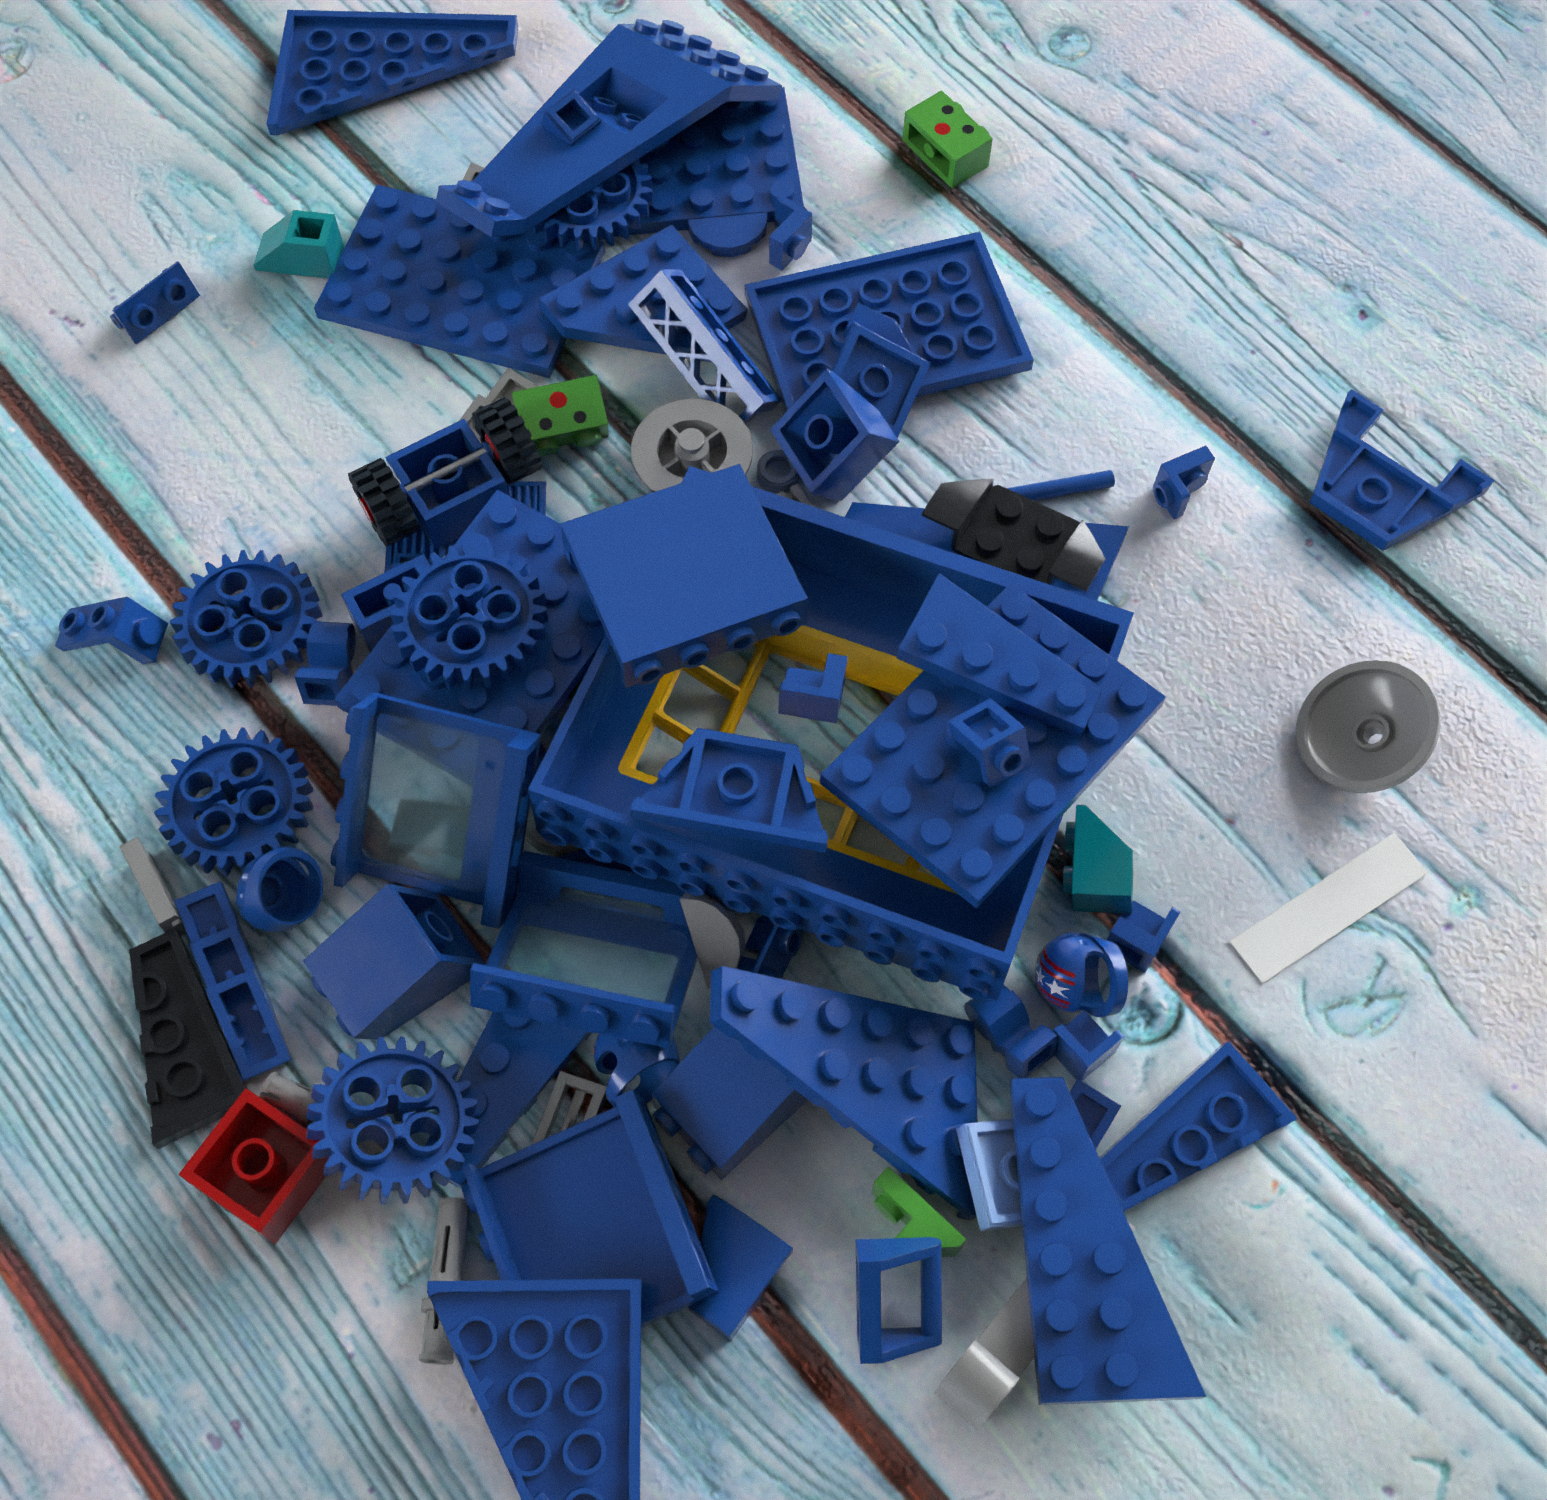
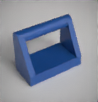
M934 1237L855 1239L857 1343L860 1364L885 1363L942 1344L941 1240ZM920 1260L921 1327L881 1328V1271Z

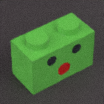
M942 90L905 111L902 140L952 189L989 167L993 138L983 126H979L965 113L963 107L958 102H954Z
M597 375L512 392L514 406L518 411V415L522 416L526 429H529L532 435L531 439L536 444L538 449L536 452L539 456L556 453L560 450L559 446L574 443L578 447L593 446L600 443L603 437L609 436L608 420Z

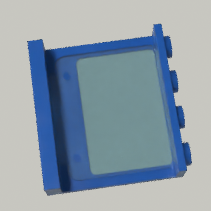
M372 692L350 709L346 719L345 730L350 735L349 751L345 754L340 769V776L342 779H345L344 795L339 800L335 814L336 822L340 823L339 839L333 846L330 858L331 865L335 867L333 885L343 888L357 873L468 901L483 905L481 925L499 929L505 922L517 894L519 861L523 854L531 803L528 788L535 776L541 734Z
M524 851L519 861L518 893L485 965L473 963L470 969V1006L533 1019L539 1022L580 1029L591 1033L627 1039L642 1044L669 1048L698 959L680 902V898L685 892L679 889L676 883L665 879L657 878L651 880L632 872Z

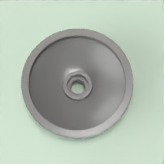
M1379 660L1353 663L1326 676L1308 694L1297 718V746L1308 768L1316 777L1331 787L1353 793H1371L1386 790L1409 779L1430 758L1440 734L1441 715L1439 705L1427 683L1418 674L1405 666ZM1382 734L1379 742L1374 744L1368 743L1371 736Z

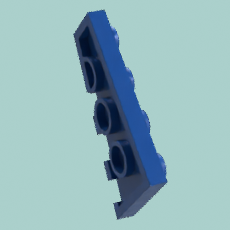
M1227 1041L1219 1046L1099 1158L1124 1212L1298 1118L1236 1048Z

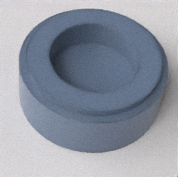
M783 450L769 451L759 459L757 464V480L765 491L774 494L781 491L788 493L791 486L799 483L800 476Z

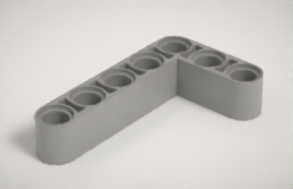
M1128 1221L1133 1232L1136 1229V1227ZM1027 1278L978 1339L974 1340L935 1391V1394L976 1431L997 1409L1018 1382L1019 1376L1034 1359Z

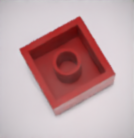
M245 1088L178 1175L195 1189L276 1245L326 1178L323 1171L329 1157L313 1159V1146L320 1140L307 1139V1129Z

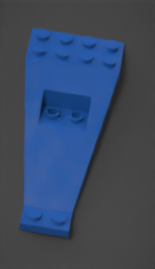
M636 19L635 24H618L472 182L459 180L457 185H440L436 202L490 237L522 235L659 145L668 144L670 138L727 101H778L782 85L768 78L769 72L767 70L740 63L739 55L730 51L712 48L711 40L702 36L684 33L685 27L677 22L662 20V24L657 25L647 20ZM575 89L602 121L570 146L547 131L541 125L544 111Z

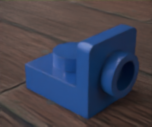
M1207 445L1162 463L1153 485L1154 496L1158 504L1162 508H1166L1173 519L1183 516L1190 499V493L1201 488L1208 480L1215 457Z
M989 698L948 720L951 736L979 761L983 781L989 787L998 785L1031 765L1025 727L993 699Z

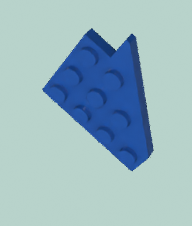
M673 225L666 227L539 298V309L565 338L665 355L667 354L628 305L661 269H681L728 330L746 320L748 311ZM657 291L645 306L655 319H665L666 301ZM675 314V320L680 321V319ZM675 326V345L682 352H691L690 332L685 326ZM700 359V361L712 362L709 359Z

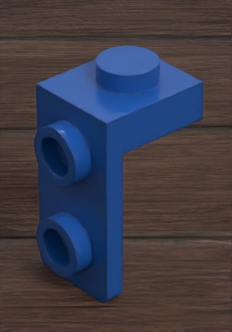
M126 596L69 609L60 621V633L55 647L64 652L109 643L141 664L154 663L168 623Z

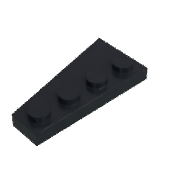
M176 928L129 950L135 1004L139 1012L142 1034L139 1035L141 1054L145 1058L147 1082L145 1083L147 1103L151 1108L153 1127H150L152 1145L157 1149L222 1118L244 1089L247 1088L182 936Z

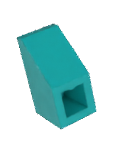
M300 210L290 212L263 233L253 264L255 271L329 279L330 275L334 274L336 263L344 250L335 214Z
M1076 805L1075 822H1066L1065 847L1066 850H1074L1073 866L1064 865L1063 894L1072 895L1073 910L1077 912L1132 914L1133 850L1086 805Z

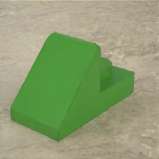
M887 1167L874 1181L872 1194L877 1197L874 1205L891 1222L897 1224L901 1220L906 1224L895 1238L934 1237L941 1240L942 1257H955L960 1252L966 1238L891 1168Z

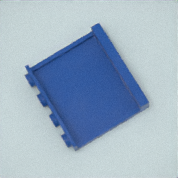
M740 464L560 523L565 554L570 565L575 564L620 663L622 681L625 688L636 684H651L659 680L664 674L684 667L696 668L706 663L712 657L729 651H744L757 641L774 635H789L800 626L806 624L808 597Z
M633 1089L615 1097L616 1107L480 1169L471 1164L462 1167L467 1183L462 1185L463 1196L471 1212L474 1214L478 1213L484 1230L478 1235L480 1246L487 1260L490 1263L495 1262L500 1280L641 1279V1328L719 1293L645 1099Z

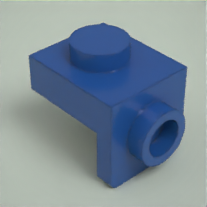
M780 195L775 200V226L777 229L769 236V263L783 271L793 259L798 260L804 254L808 244L812 241V213L802 204L793 202Z

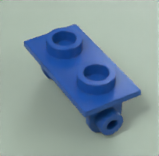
M177 261L168 269L165 268L160 275L120 305H116L112 310L114 313L110 315V319L120 330L123 328L126 330L134 344H138L197 299L200 294L180 262Z
M759 915L745 945L748 952L756 953L758 956L756 959L742 956L737 969L782 979L791 958L800 949L804 930L799 928L796 930H786L773 924L769 917Z

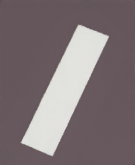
M1393 833L1229 942L1263 984L1428 874V871L1399 837Z

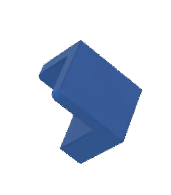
M828 653L824 673L789 667L786 671L785 680L780 685L778 713L837 724L846 678L848 656Z
M1132 901V914L1123 913L1118 918L1107 940L1117 944L1124 956L1125 962L1145 973L1181 911L1172 907L1166 918L1138 902Z
M1085 1010L1066 1026L1059 1024L1053 1029V1032L1057 1035L1055 1057L1076 1080L1079 1079L1081 1081L1116 1053L1124 1039L1123 1034L1118 1029L1108 1036Z

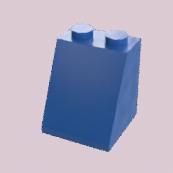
M388 883L303 960L313 975L311 977L313 986L322 996L328 998L337 1012L336 1020L341 1029L354 1039L378 1040V1037L384 1038L469 982L470 969L473 963L486 964L437 893Z
M715 1026L651 1094L653 1105L656 1109L652 1117L671 1138L678 1133L690 1146L686 1154L701 1172L707 1175L712 1170L721 1180L802 1107L808 1099L785 1082L787 1076L766 1059H755L744 1050L738 1040L727 1037Z

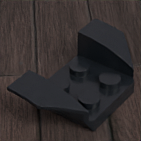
M994 479L941 483L922 512L921 516L954 530L951 548L955 551V554L1052 586L1055 580L1059 579L1087 592L1105 560L1098 543L1083 520L1079 523V521L1003 486H993Z

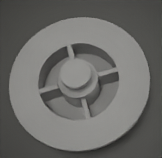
M681 399L658 407L642 420L632 439L631 458L639 479L651 491L656 492L680 484L689 466L713 473L740 464L746 475L752 463L753 443L751 434L743 420L729 408L705 399Z

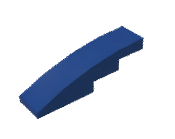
M219 881L174 900L191 941V944H189L207 986L205 989L243 1081L291 1061L292 1057L224 884Z

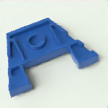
M1351 389L1347 393L1310 500L1312 505L1384 551L1479 498L1489 490L1494 480L1462 459L1459 460L1438 487H1434L1361 440L1379 420L1384 409Z

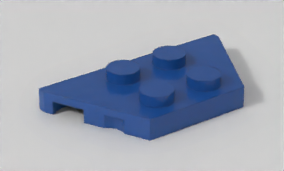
M697 728L683 744L681 753L675 758L670 759L658 772V780L642 798L637 796L632 801L630 807L632 819L826 853L828 835L826 829L822 827L816 809V799L811 784L806 779L804 773L805 766L798 745Z

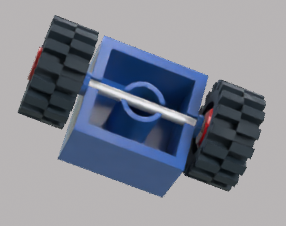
M503 397L472 413V420L476 425L474 427L480 436V441L466 420L462 419L386 456L387 464L384 459L379 458L348 473L349 481L352 484L354 493L358 497L360 505L385 546H389L419 531L420 526L434 550L460 538L497 490L509 496L506 484L511 485L541 470V458L536 452L538 449L531 439L532 435L529 429H526L522 416L518 415L514 404H511L508 398Z

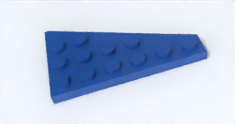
M287 10L266 123L270 135H281L515 56L518 35L517 15Z
M721 966L711 971L710 1023L727 1037L738 1040L744 1050L755 1059H766L787 1076L785 1082L815 1106L825 1108L830 1113L832 1119L843 1128L852 1127L874 1144L872 1150L902 1174L910 1175L915 1180L917 1186L929 1195L938 1194L957 1209L958 1213L956 1216L958 1218L966 1220L977 1218L956 1128L963 1124L978 1122L974 1021L726 966Z
M641 1279L427 1281V1294L521 1500H640Z

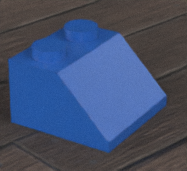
M826 369L770 429L810 493L840 501L900 442L879 410L829 369Z

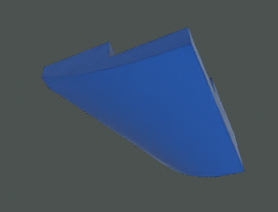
M713 1194L707 1203L700 1244L719 1293L688 1306V1310L731 1342L762 1299L764 1291L792 1254L793 1248L758 1222Z

